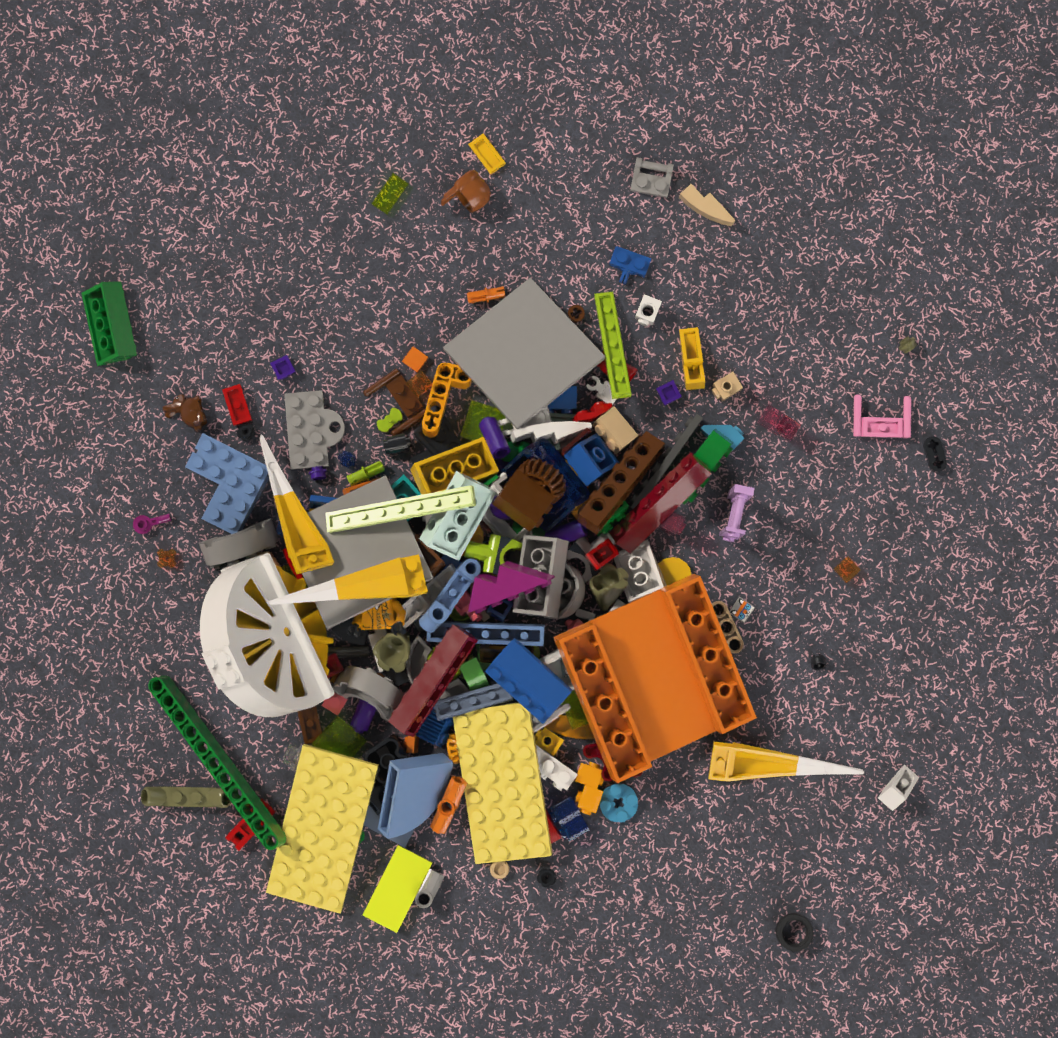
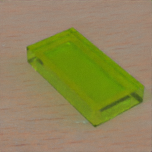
M392 173L372 202V205L388 215L409 184Z
M574 689L561 704L562 706L565 704L571 706L565 714L572 730L589 724Z

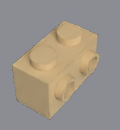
M615 406L592 424L595 432L604 439L608 448L615 454L619 453L638 437V434Z

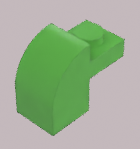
M476 657L461 665L460 671L470 691L490 686Z

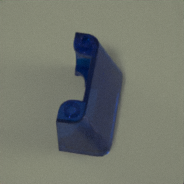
M541 438L524 448L498 474L506 473L508 478L504 483H507L527 459L531 460L532 458L538 460L540 458L543 462L547 461L548 464L553 465L555 469H559V473L564 475L563 479L566 480L565 484L567 487L563 497L555 504H552L553 507L547 515L545 513L542 515L544 520L540 527L547 533L589 499L590 492L548 440Z

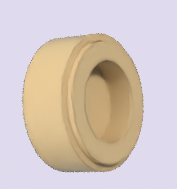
M506 861L492 862L490 873L496 879H503L509 873V865Z

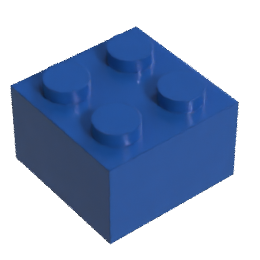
M597 433L581 441L564 455L568 464L573 467L579 479L586 486L605 476L618 462Z

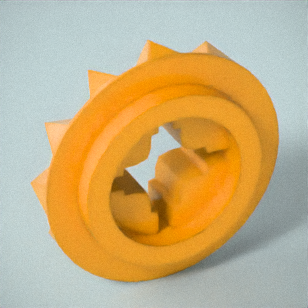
M451 733L447 739L448 756L453 761V764H459L456 735Z

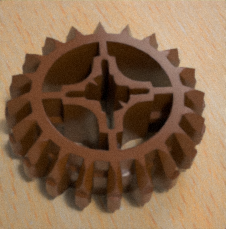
M535 458L527 459L519 466L518 470L555 496L551 504H555L563 497L567 486L565 484L566 480L563 479L564 475L559 473V469H555L553 465L548 464L547 461L543 462L540 458L538 460Z

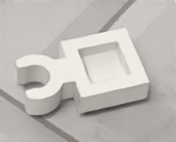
M592 376V380L596 381V386L592 387L587 384V389L597 391L596 398L605 401V403H612L613 406L617 399H612L609 382L606 380L604 384H601L598 377Z

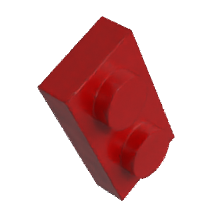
M241 384L222 389L233 426L253 421Z

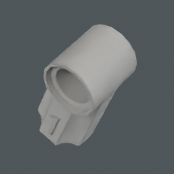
M429 869L415 897V902L420 908H427L432 904L445 877L444 875ZM425 893L430 897L428 904L420 903L419 896Z

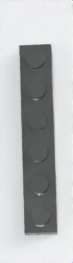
M696 414L694 418L692 416L689 417L685 423L686 430L683 433L679 432L673 440L676 442L672 449L668 447L663 454L665 459L662 464L657 463L651 471L654 473L650 480L646 478L641 485L643 490L640 495L635 494L629 502L632 504L631 510L656 486L703 418L700 415Z

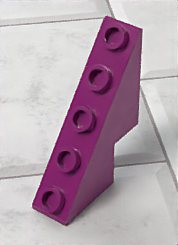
M506 561L499 566L497 577L481 573L474 578L468 612L475 611L477 614L486 610L485 606L491 605L495 607L502 604L503 599L507 598L508 601L519 597L518 594L524 592L525 595L536 590V586L540 585L541 588L552 584L551 580L555 576Z

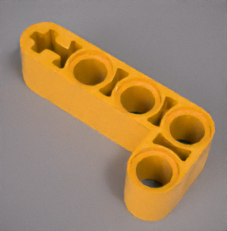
M441 363L437 367L422 421V431L427 437L432 438L439 433L451 387L468 389L472 384L470 378L467 381L459 379L460 376L467 375L458 365ZM448 371L450 375L444 377L440 373ZM442 388L445 390V393L438 394L435 391ZM433 406H438L441 408L438 412H433L431 410ZM431 419H433L434 426H432L431 429H428L431 423Z

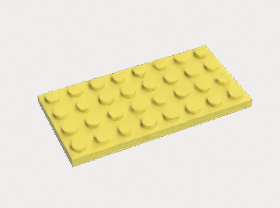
M520 703L490 706L453 717L462 778L468 783L464 793L475 863L481 864L552 856L531 713Z
M306 744L302 746L282 830L286 835V842L276 850L266 893L341 914L379 764Z

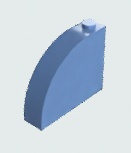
M444 753L390 760L378 830L387 839L410 832L422 824L435 811L449 784L453 761Z

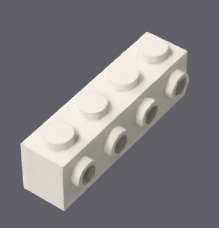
M536 745L540 776L543 779L550 778L554 781L552 785L560 791L563 788L567 790L578 774Z

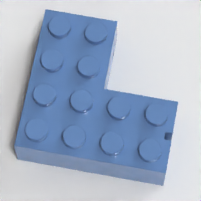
M202 433L195 447L198 451L197 453L192 452L185 467L217 483L218 487L201 519L231 534L242 531L269 479L267 467L265 464Z

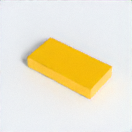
M484 133L468 144L490 175L506 164Z

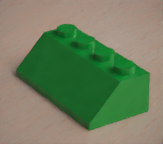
M121 281L101 282L82 292L97 366L127 360L136 356V345Z

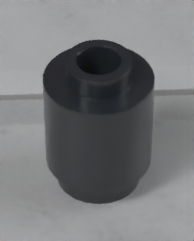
M405 433L389 436L383 440L386 455L391 454L392 456L409 452V447H412L410 436H406Z

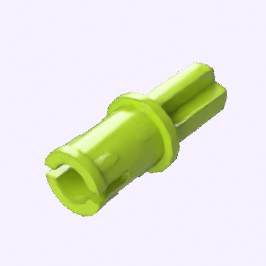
M378 461L365 468L363 466L361 470L347 475V479L350 485L354 486L364 480L369 481L370 477L383 472L385 468L383 463Z

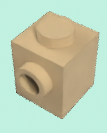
M731 372L712 385L713 395L716 399L720 398L721 401L726 400L743 389L734 372Z

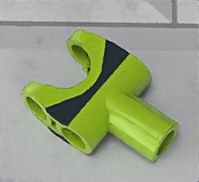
M491 534L488 545L470 541L466 547L464 557L483 561L482 573L497 577L499 566L505 563L504 555L510 551H521L522 543L508 537Z

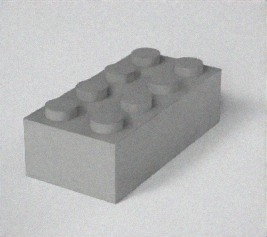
M523 536L519 565L554 575L555 578L551 580L552 584L544 588H541L540 585L536 586L535 591L526 595L524 592L519 593V597L514 599V613L558 618L569 541L552 537Z

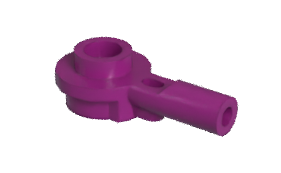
M165 514L150 519L148 516L140 515L134 519L133 528L139 534H146L154 525L172 521L170 514Z

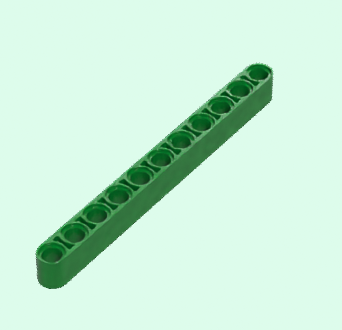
M166 675L152 678L148 684L150 692L262 845L268 850H274L284 845L286 835L173 680ZM204 742L207 744V750L204 747ZM216 758L219 761V765H217L215 762ZM227 773L230 776V781L227 779ZM238 789L241 790L242 796L238 794ZM250 805L253 807V812L249 808ZM261 820L264 822L265 827L261 825ZM272 836L276 838V843L273 842Z

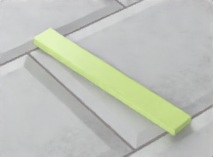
M470 485L326 513L327 532H339L476 506L474 486Z

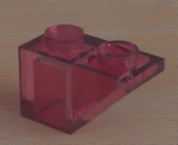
M769 404L757 421L758 425L790 441L801 426L800 423Z
M673 512L658 528L672 537L676 534L680 535L687 525L684 523L686 518Z

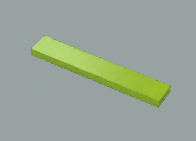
M613 292L594 294L612 399L631 397L632 393Z

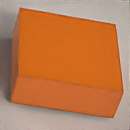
M413 346L402 360V363L418 373L428 360V356Z

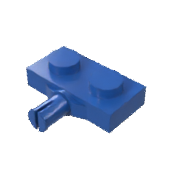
M616 246L609 265L622 271L619 282L622 284L623 281V284H627L629 275H638L645 278L651 258Z

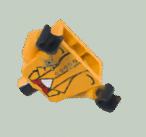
M392 598L355 616L352 624L346 628L348 636H351V632L354 631V636L359 637L360 631L358 628L361 627V630L391 629L395 636H397L398 630L405 634L406 629L403 626L405 624L406 611L397 598Z

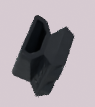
M396 734L389 736L361 755L365 761L379 764L376 779L382 788L386 785L390 760L409 758L399 743Z

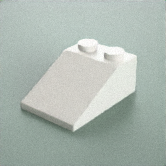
M648 539L643 541L631 554L623 549L614 558L616 567L623 568L629 575L627 580L628 586L624 590L629 603L666 586Z

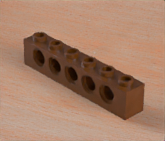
M647 431L642 436L639 435L634 442L633 448L631 450L628 449L623 455V460L614 465L611 475L609 477L606 476L602 480L598 491L594 490L592 492L589 502L579 508L577 513L579 514L578 523L597 535L663 454L665 443ZM628 466H633L635 469H629ZM617 480H623L624 482H623V483H618V482H616V481H617ZM608 493H609V494H612L613 496H612V497H607V496H605V494H608ZM598 507V508H601L602 510H600V511H595L594 508Z

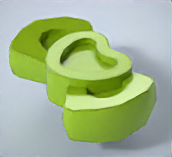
M391 408L389 415H386L384 419L377 420L378 430L388 433L394 424L402 421L403 415L401 410Z

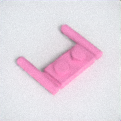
M861 395L854 396V437L911 438L910 396L904 397L903 418L861 417L862 397Z

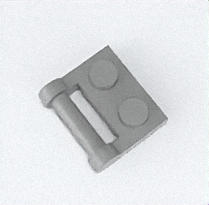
M637 157L630 191L667 198L674 164L668 163V165L644 161L642 158ZM640 168L666 172V177L640 173Z

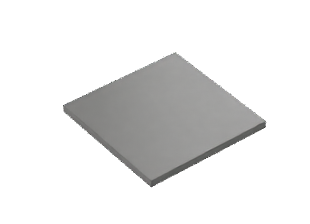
M531 278L526 280L443 347V350L516 429L521 428L605 359V355Z
M386 475L307 513L328 544L334 560V564L331 566L302 573L308 588L399 557L403 558L417 554L420 556L425 582L434 579L407 519L333 533L327 532L326 513L397 500ZM392 598L315 601V604L326 628L329 629Z

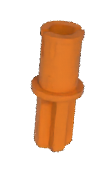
M504 286L491 289L485 287L484 290L467 293L468 303L482 301L488 303L489 300L505 298Z

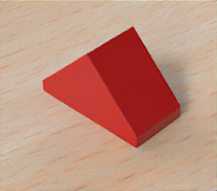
M608 538L588 552L585 558L593 569L597 571L620 553Z

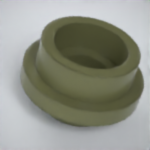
M909 336L905 337L899 342L900 346L898 349L903 351L904 354L910 352L917 346L916 339Z

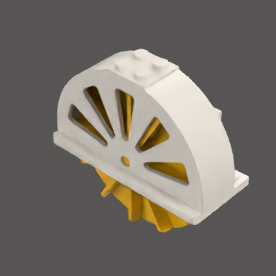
M269 553L220 570L221 574L212 583L205 596L200 617V638L203 650L201 654L218 690L221 689L241 709L262 717H278L305 710L332 697L334 690L327 677L329 669L326 667L328 644L334 643V640L327 637L325 624L315 602L267 604L270 600L306 589L305 579H297L282 570L281 566H276Z

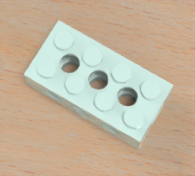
M456 471L446 490L470 485L474 486L476 506L432 514L419 539L426 546L459 561L496 492L487 485Z

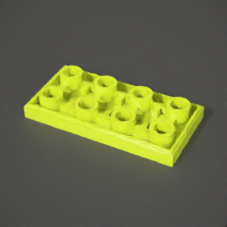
M398 845L363 916L397 933L433 862Z

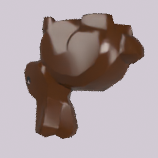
M180 394L175 397L172 404L163 406L165 417L171 418L176 413H180L182 421L188 427L194 428V431L197 433L202 430V426L207 424L206 415L201 405L202 400L199 395L186 399L184 394Z

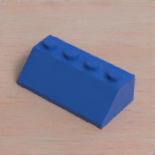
M516 638L503 649L485 671L542 724L553 715L573 691Z

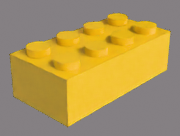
M481 437L416 462L410 471L421 495L446 490L456 471L482 483L497 475L499 469L485 438Z

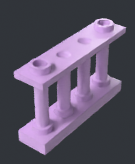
M735 484L728 491L727 499H731L732 503L728 526L719 533V536H722L724 541L734 542L735 539L738 540L745 535L746 531L739 529L744 504L753 496L755 488Z

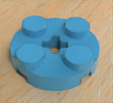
M620 783L610 785L603 790L600 809L607 819L613 822H625L634 816L638 808V798L631 787ZM623 798L622 803L624 806L615 808L614 799Z

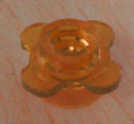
M174 549L169 551L158 550V567L169 566L174 568L176 566V551Z

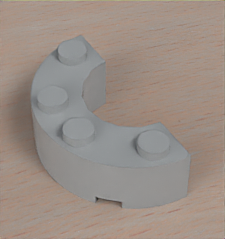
M272 518L255 523L242 531L199 542V546L206 565L210 566V568H215L226 562L228 565L235 564L242 557H246V559L257 556L256 552L276 547L275 543L279 539Z
M420 636L413 641L410 657L406 662L407 674L411 684H413L414 679L424 668V664L432 650ZM458 678L449 683L439 700L469 692L470 689Z
M347 666L340 672L332 685L334 692L346 699L348 697H356L368 702L378 710L380 717L386 721L390 719L392 712L398 707L403 697V693L393 685L394 682L391 679L379 676L371 668L363 669Z

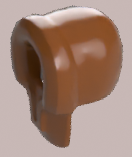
M470 170L462 175L455 182L454 186L443 195L441 205L444 206L454 197H457L469 212H476L489 202L490 188L476 170Z

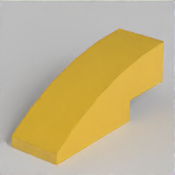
M698 327L679 329L686 390L704 389L705 376Z

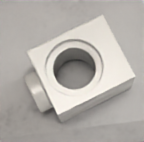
M644 294L635 319H638V323L644 326L653 325L662 301ZM644 308H650L652 309L653 314L651 316H645L642 310Z

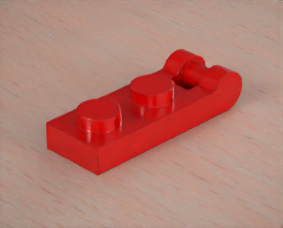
M262 798V803L273 816L276 810ZM242 819L228 833L225 839L228 842L231 841L235 848L240 851L255 834L246 821ZM238 832L244 835L242 839L236 836Z

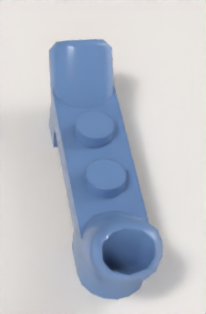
M464 557L446 585L419 619V624L425 631L429 633L435 632L452 613L451 611L481 571L478 560Z

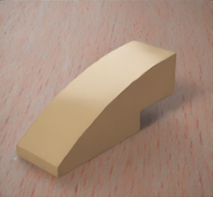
M692 184L680 193L679 198L703 217L727 226H732L735 223V219L711 193L703 197Z

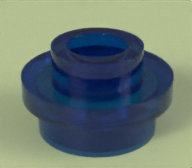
M343 451L337 457L340 460L339 463L344 467L349 468L356 464V457L350 452Z

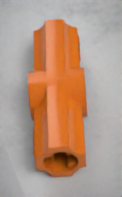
M459 776L451 777L430 825L432 831L438 834L446 833L468 784L465 779ZM446 802L450 803L452 808H449Z

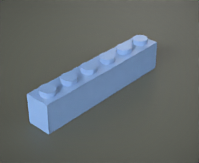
M444 621L435 632H427V642H441L447 629L454 624L462 627L478 640L476 644L508 645L514 638L522 645L544 646L545 643L544 624Z

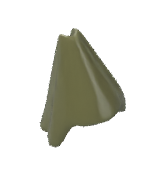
M610 563L605 564L599 574L593 576L589 582L591 592L603 612L612 606L628 586L627 580L629 575L627 571L623 568H616Z
M398 631L397 636L392 632L387 633L376 643L373 648V654L377 657V663L380 668L386 671L392 668L395 672H402L405 669L406 661L409 659L411 652V635L408 631L405 634Z

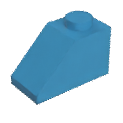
M703 425L700 429L708 438L716 428L734 442L731 445L733 450L744 440L742 436L744 433L737 426Z

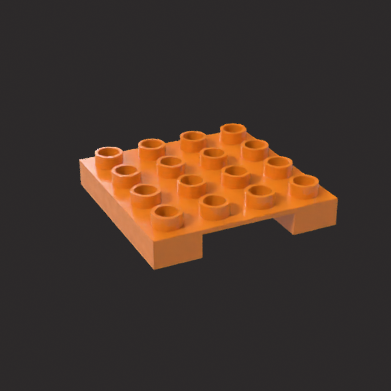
M689 575L553 637L609 775L616 783H620L652 768L651 761L715 731L724 734L757 718L702 578L699 575Z

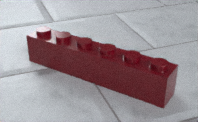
M691 452L683 458L609 532L615 543L631 554L712 474L706 464Z
M452 624L447 629L442 641L435 647L430 659L425 662L424 668L414 679L408 692L403 695L402 701L392 712L388 722L403 734L414 737L478 640L462 627Z

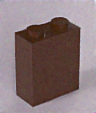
M517 469L492 504L530 532L534 526L538 528L544 520L542 515L544 513L547 515L552 509L553 505L551 502L555 496Z

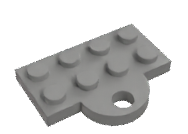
M322 390L284 394L290 469H306L316 466L328 467V447L338 444L345 433L343 419L337 412L324 409ZM334 422L339 423L341 426L337 433L330 431V425Z

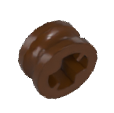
M573 305L568 309V318L572 322L579 323L584 319L585 312L580 305ZM574 309L581 311L578 319H575V316H571Z

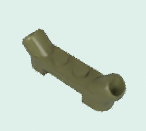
M155 786L144 787L141 791V802L144 806L227 808L231 804V801L220 787Z

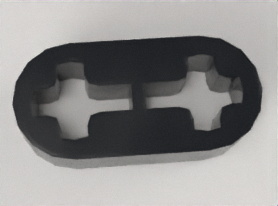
M931 436L923 444L927 463L933 472H941L947 465L942 442L938 437ZM930 440H932L933 443H937V446L935 447L936 453H933L932 448H928ZM935 455L938 461H942L940 469L937 466H933Z

